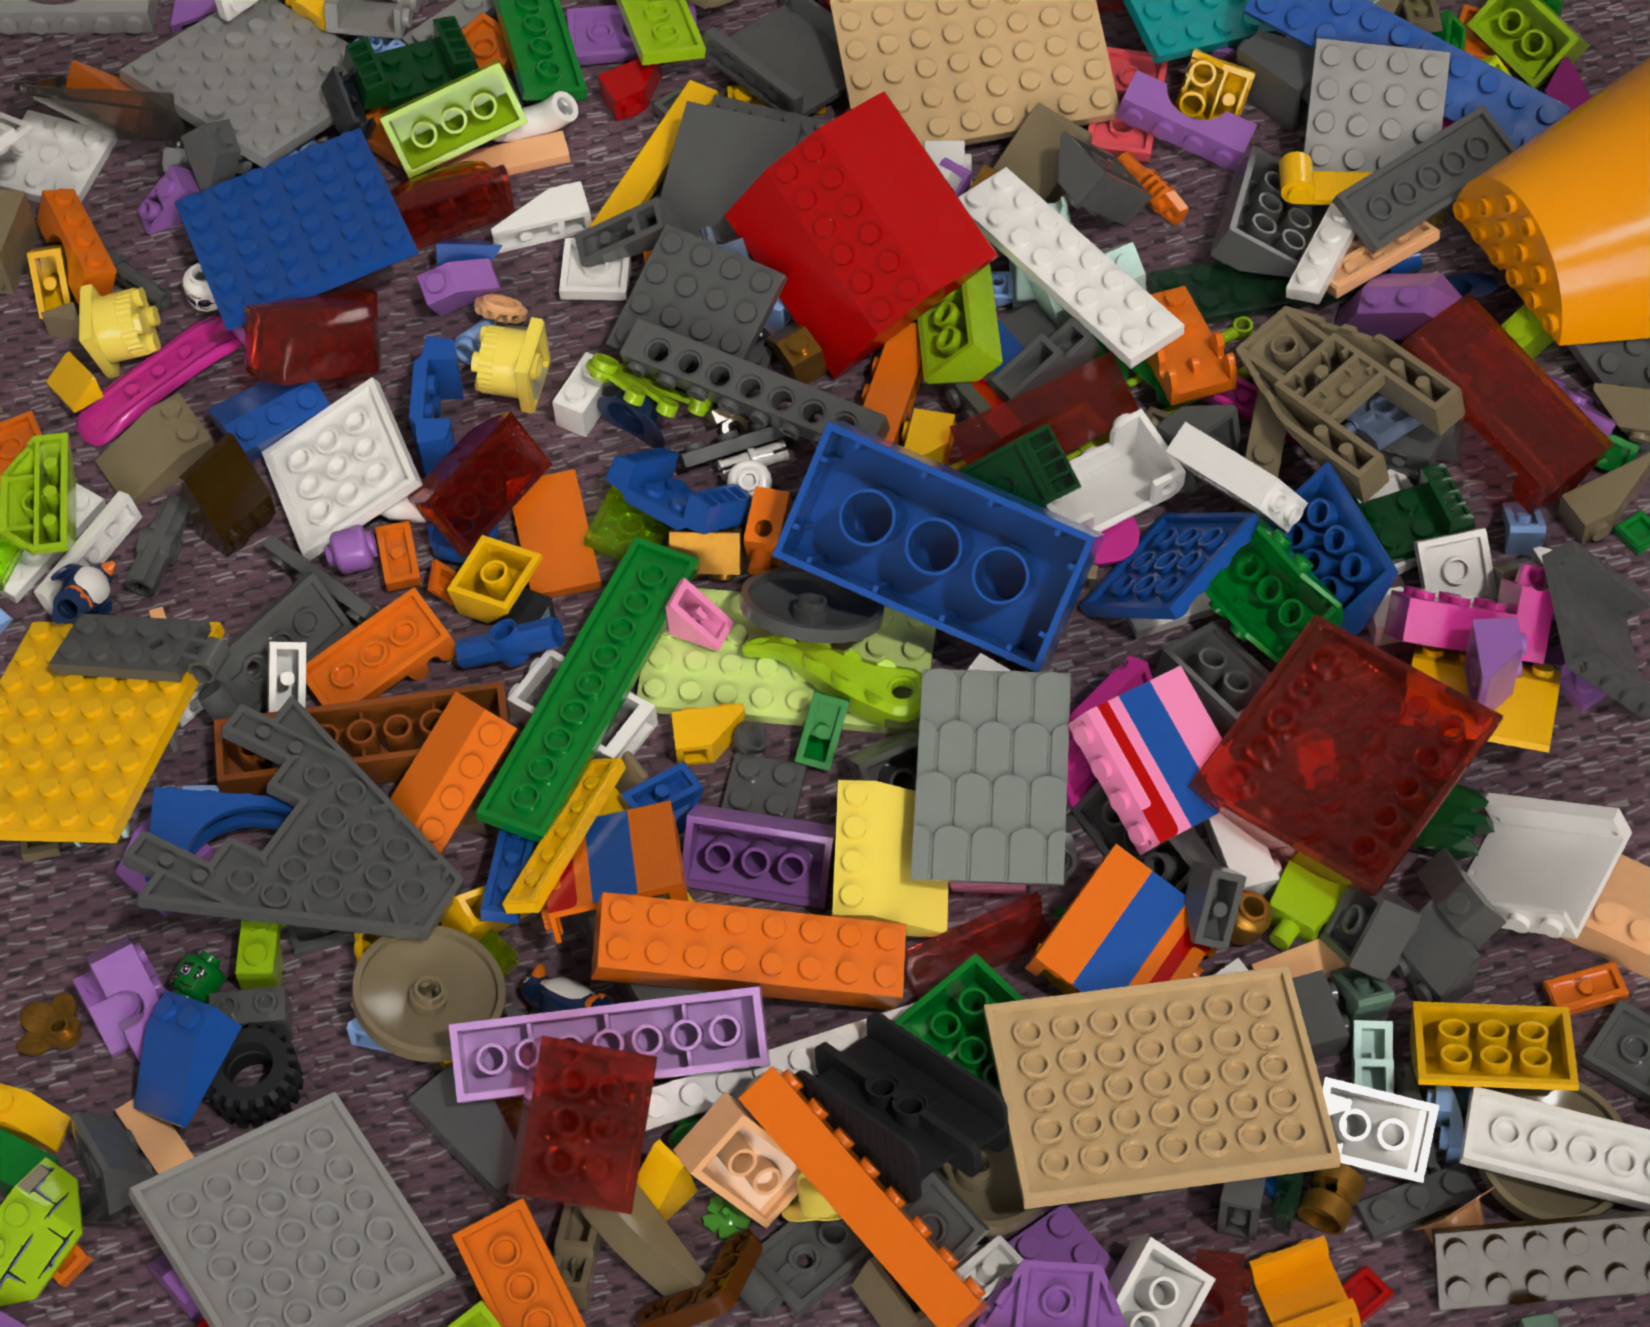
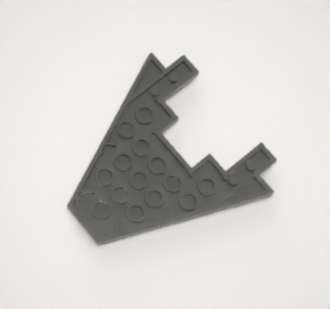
M292 696L287 699L274 718H270L250 707L240 704L222 727V738L281 765L267 784V793L295 806L262 851L228 836L212 859L207 861L143 830L123 855L124 866L151 878L137 896V906L140 908L241 919L246 922L258 921L425 941L431 936L452 905L454 897L459 895L464 886V878L296 698Z

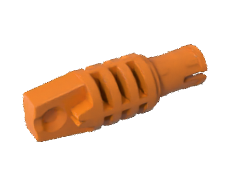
M1126 151L1122 153L1117 159L1153 196L1147 205L1174 226L1184 222L1189 207L1180 198L1176 190L1167 181H1164V178L1158 175L1157 171L1143 166L1131 152Z

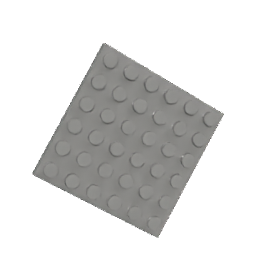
M259 0L228 22L220 18L218 11L214 12L121 68L120 80L197 128L206 123L230 119L241 150L240 154L260 167L265 168L270 163L279 160L334 124L321 85L332 67L341 66L342 76L348 74L343 61L346 45L350 43L333 33L322 31L313 25L311 20L303 18L277 0Z
M336 1092L330 1093L129 1189L128 1196L209 1327H369L453 1284L456 1278L447 1261Z

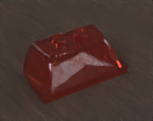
M463 161L417 176L390 189L417 250L436 244L444 238H452L506 219L515 212L509 174L504 164L493 168L484 161Z
M373 289L246 305V372L265 382L279 385H292L379 372L382 366V356L378 332L377 292Z
M510 411L488 419L471 429L421 481L423 485L407 497L419 514L446 537L461 557L468 556L482 535L487 536L553 464Z

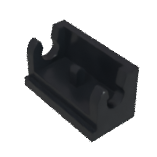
M341 66L332 67L322 83L321 89L338 135L340 136L344 132L361 128L365 139L371 140L373 137L372 133L376 128V122L373 117L367 120L354 85L358 75L355 67H352L349 73L342 76Z

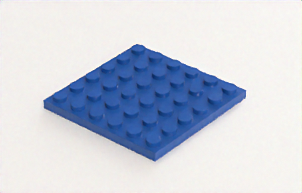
M361 128L344 132L338 137L312 145L308 149L293 155L282 157L265 168L252 169L243 175L228 181H222L213 187L175 201L227 331L419 254Z

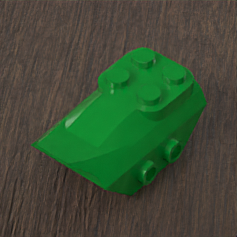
M1255 511L1259 519L1255 523L1256 531L1253 533L1252 540L1242 546L1232 557L1231 563L1225 569L1219 571L1210 581V587L1205 593L1211 599L1208 603L1209 606L1223 618L1226 616L1232 624L1229 628L1238 638L1243 641L1248 639L1282 668L1293 667L1312 658L1334 635L1343 622V607L1311 571L1314 565L1300 552L1295 554L1289 547L1292 541L1279 529L1273 530Z

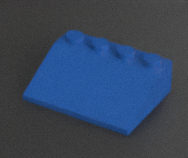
M1326 462L1295 492L1308 504L1303 510L1301 519L1292 526L1288 533L1270 521H1265L1273 530L1279 529L1292 541V544L1289 546L1295 554L1300 552L1314 565L1311 571L1342 604L1344 612L1343 622L1327 642L1344 646L1370 623L1396 578L1398 570L1332 464Z

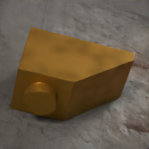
M793 322L766 338V342L773 348V352L792 379L809 384L828 373L823 351L805 326H798L796 322Z

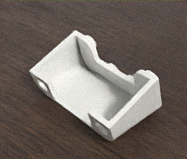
M1139 409L1131 414L1124 413L1115 419L1108 443L1099 447H1090L1081 456L1069 461L1082 487L1059 500L1047 504L1043 508L1102 532L1174 496L1184 485L1186 471L1176 459L1166 452L1168 445L1144 411Z

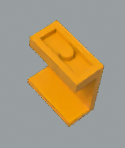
M1324 1235L1315 1239L1302 1240L1295 1246L1277 1252H1268L1255 1260L1249 1261L1254 1286L1272 1327H1361L1359 1311L1353 1298H1347L1330 1260L1328 1245Z

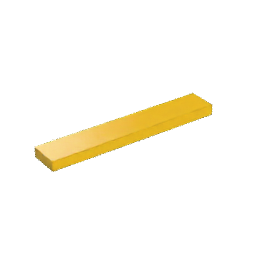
M689 80L589 228L651 199L666 177L686 102L690 101L711 106L714 95L719 96L717 90Z
M622 758L591 760L567 805L544 838L541 839L504 899L502 905L507 914L540 912L625 771L626 766Z

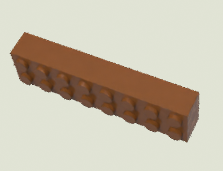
M504 681L305 708L375 784L402 780L456 691L510 723ZM278 711L262 714L274 718ZM229 718L214 720L216 772L220 792L233 794L251 793L257 796L274 797L267 793V784L281 765L222 738V727ZM512 742L497 767H502L513 748Z

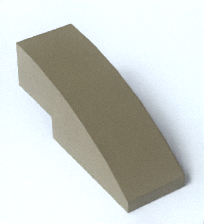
M567 1194L554 1243V1260L578 1309L588 1310L602 1236L589 1223Z

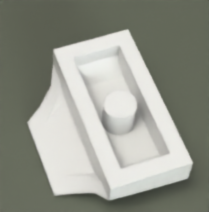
M999 1235L987 1244L975 1245L959 1261L960 1263L956 1266V1269L965 1279L971 1275L983 1287L986 1294L982 1298L987 1301L1004 1277L1012 1280L1013 1273L1024 1259Z

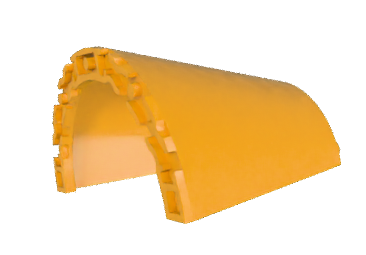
M1650 57L1468 182L1462 188L1456 202L1453 204L1455 218L1469 231L1474 242L1479 244L1488 255L1490 262L1499 271L1506 269L1505 276L1508 285L1515 289L1524 301L1527 309L1534 313L1546 333L1550 334L1559 346L1650 338Z

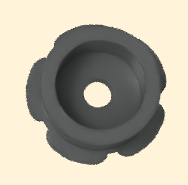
M742 721L741 724L736 726L733 733V743L742 754L754 756L757 751L762 750L765 746V733L759 723Z

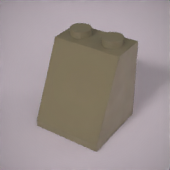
M1038 102L993 169L1000 171L1007 167L1045 202L1056 203L1061 199V196L1067 193L1058 183L1060 136L1064 131H1067L1092 144V133Z
M1 188L0 294L15 295L28 262L27 252L33 249L39 231L26 193Z

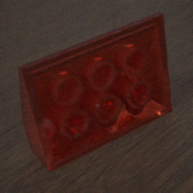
M543 1035L534 1039L507 1196L544 1203L632 1214L657 1057Z

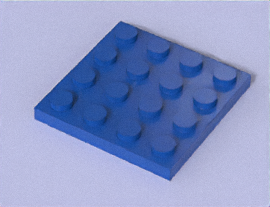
M1255 512L1163 513L1139 539L1138 547L1134 553L1124 561L1117 563L1079 605V608L1086 617L1175 620L1184 616L1194 599L1199 594L1205 592L1210 587V581L1218 572L1225 569L1231 563L1234 554L1252 540L1253 533L1256 531L1255 523L1259 517Z

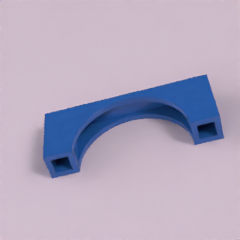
M154 787L149 833L195 855L209 841L229 831L251 827L278 830L295 806L276 797L257 796L251 793L233 794L216 792L214 790L197 791L179 789L177 787ZM145 876V882H149L151 878Z

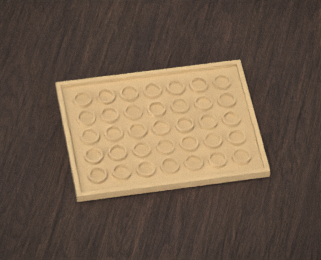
M829 0L850 110L885 91L924 148L925 141L965 140V145L1014 137L1038 102L1078 126L1117 119L1115 116L1119 108V101L1096 0Z
M1289 965L984 1005V1018L999 1090L1004 1097L1008 1109V1134L1024 1209L1340 1167L1341 1155Z

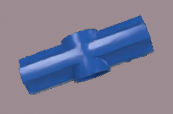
M547 617L518 625L512 619H504L493 625L489 632L457 639L455 644L457 662L462 669L476 668L503 661L505 666L508 667L518 666L525 662L531 654L563 647L565 640L563 625L558 617Z

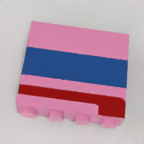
M1181 665L1086 711L1067 724L1075 742L1079 745L1091 766L1092 773L1100 782L1110 801L1111 807L1116 811L1128 833L1129 839L1135 845L1140 856L1159 844L1224 810L1227 811L1254 795Z

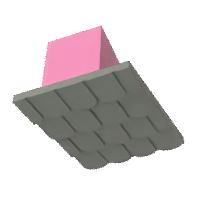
M943 668L923 669L911 881L949 882L952 892L1026 895L1027 885L1064 886L1069 727L1067 724L1070 718L1071 673L985 671L979 669L950 670Z

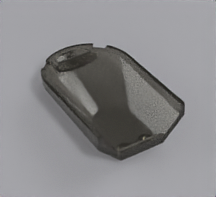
M108 73L120 78V73ZM53 74L25 76L13 81L14 90L112 138L169 141L170 147H184L181 136L197 128L179 117L175 109L174 94L172 92L65 87L67 82L65 75Z

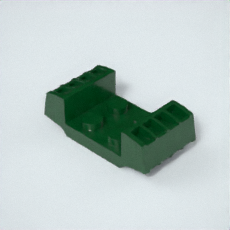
M455 16L433 19L434 38L376 54L368 37L346 45L343 65L347 73H349L352 67L356 69L358 75L354 85L364 110L385 106L392 109L479 68Z
M1049 423L958 470L1041 507L1059 500L1082 487Z
M1444 463L1421 468L1419 485L1387 494L1365 503H1359L1357 498L1350 494L1393 564L1416 557L1413 544L1415 541L1476 529L1474 517Z

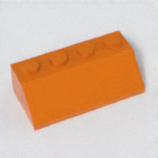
M457 691L452 696L390 798L442 855L519 730Z

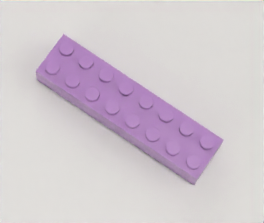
M760 986L449 1024L457 1103L771 1065L762 988Z

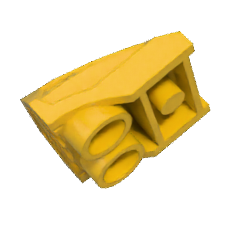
M1194 48L1174 107L1184 115L1198 120L1215 119L1227 111L1241 117L1256 72L1215 58Z

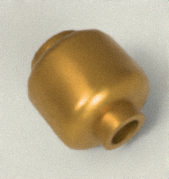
M1243 890L1230 942L1244 946L1253 944L1269 928L1273 918L1272 909L1269 902L1261 894L1253 890Z

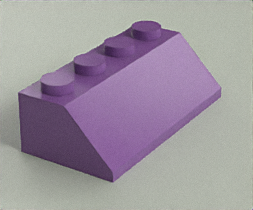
M696 804L687 814L682 856L686 887L825 909L834 874L836 826Z

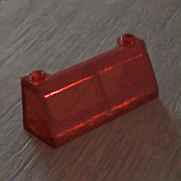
M1470 293L1460 298L1400 345V347L1461 388L1465 409L1463 417L1518 474L1512 485L1513 494L1519 504L1530 515L1559 499L1561 495L1577 488L1614 445Z

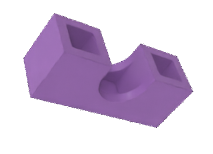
M125 936L86 956L85 959L100 989L107 998L125 990L138 994L139 1004L136 1011L130 1017L118 1022L134 1056L140 1063L146 1023L153 1013L156 1003L162 997L164 990L156 975L149 978L144 968V965L148 964L149 960L140 943L133 945Z

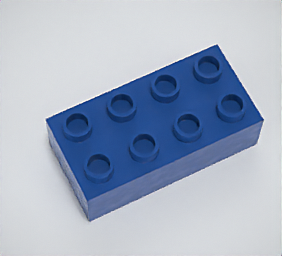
M828 421L772 556L1028 669L1040 672L1049 667L1105 534L847 422Z

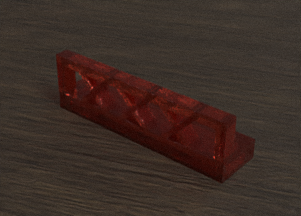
M1036 891L906 949L904 976L917 999H921L975 953L994 969L1036 950L1038 943L1042 944L1051 932L1042 915V899Z

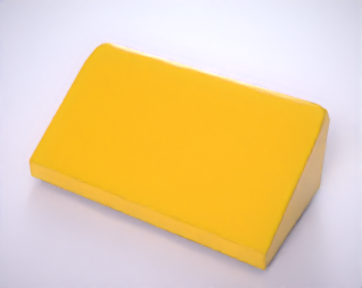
M70 351L62 357L46 381L48 387L74 413L104 397L94 375Z

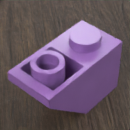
M171 165L141 203L137 212L147 234H154L183 223L175 201L183 199L190 194L200 192L193 170Z

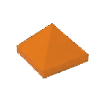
M437 559L433 560L427 590L450 605H454L447 588L458 572Z

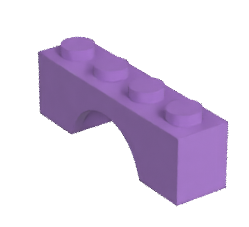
M1136 70L1115 118L1124 121L1130 126L1137 127L1160 140L1170 142L1191 154H1196L1215 163L1219 167L1235 171L1257 127V124L1228 111L1210 120H1198L1188 117L1177 110L1171 103L1167 93V83Z

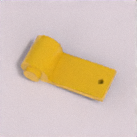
M1298 151L1285 154L1279 161L1281 196L1286 202L1291 204L1330 205L1337 194L1373 172L1313 171L1312 159L1308 154Z

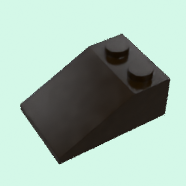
M230 432L223 436L179 477L198 537L227 558L234 551L242 549L247 544L249 537L260 527L267 526L276 513L271 493L235 436Z

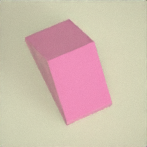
M686 578L680 579L665 607L669 635L714 651L720 650L734 623L729 616Z

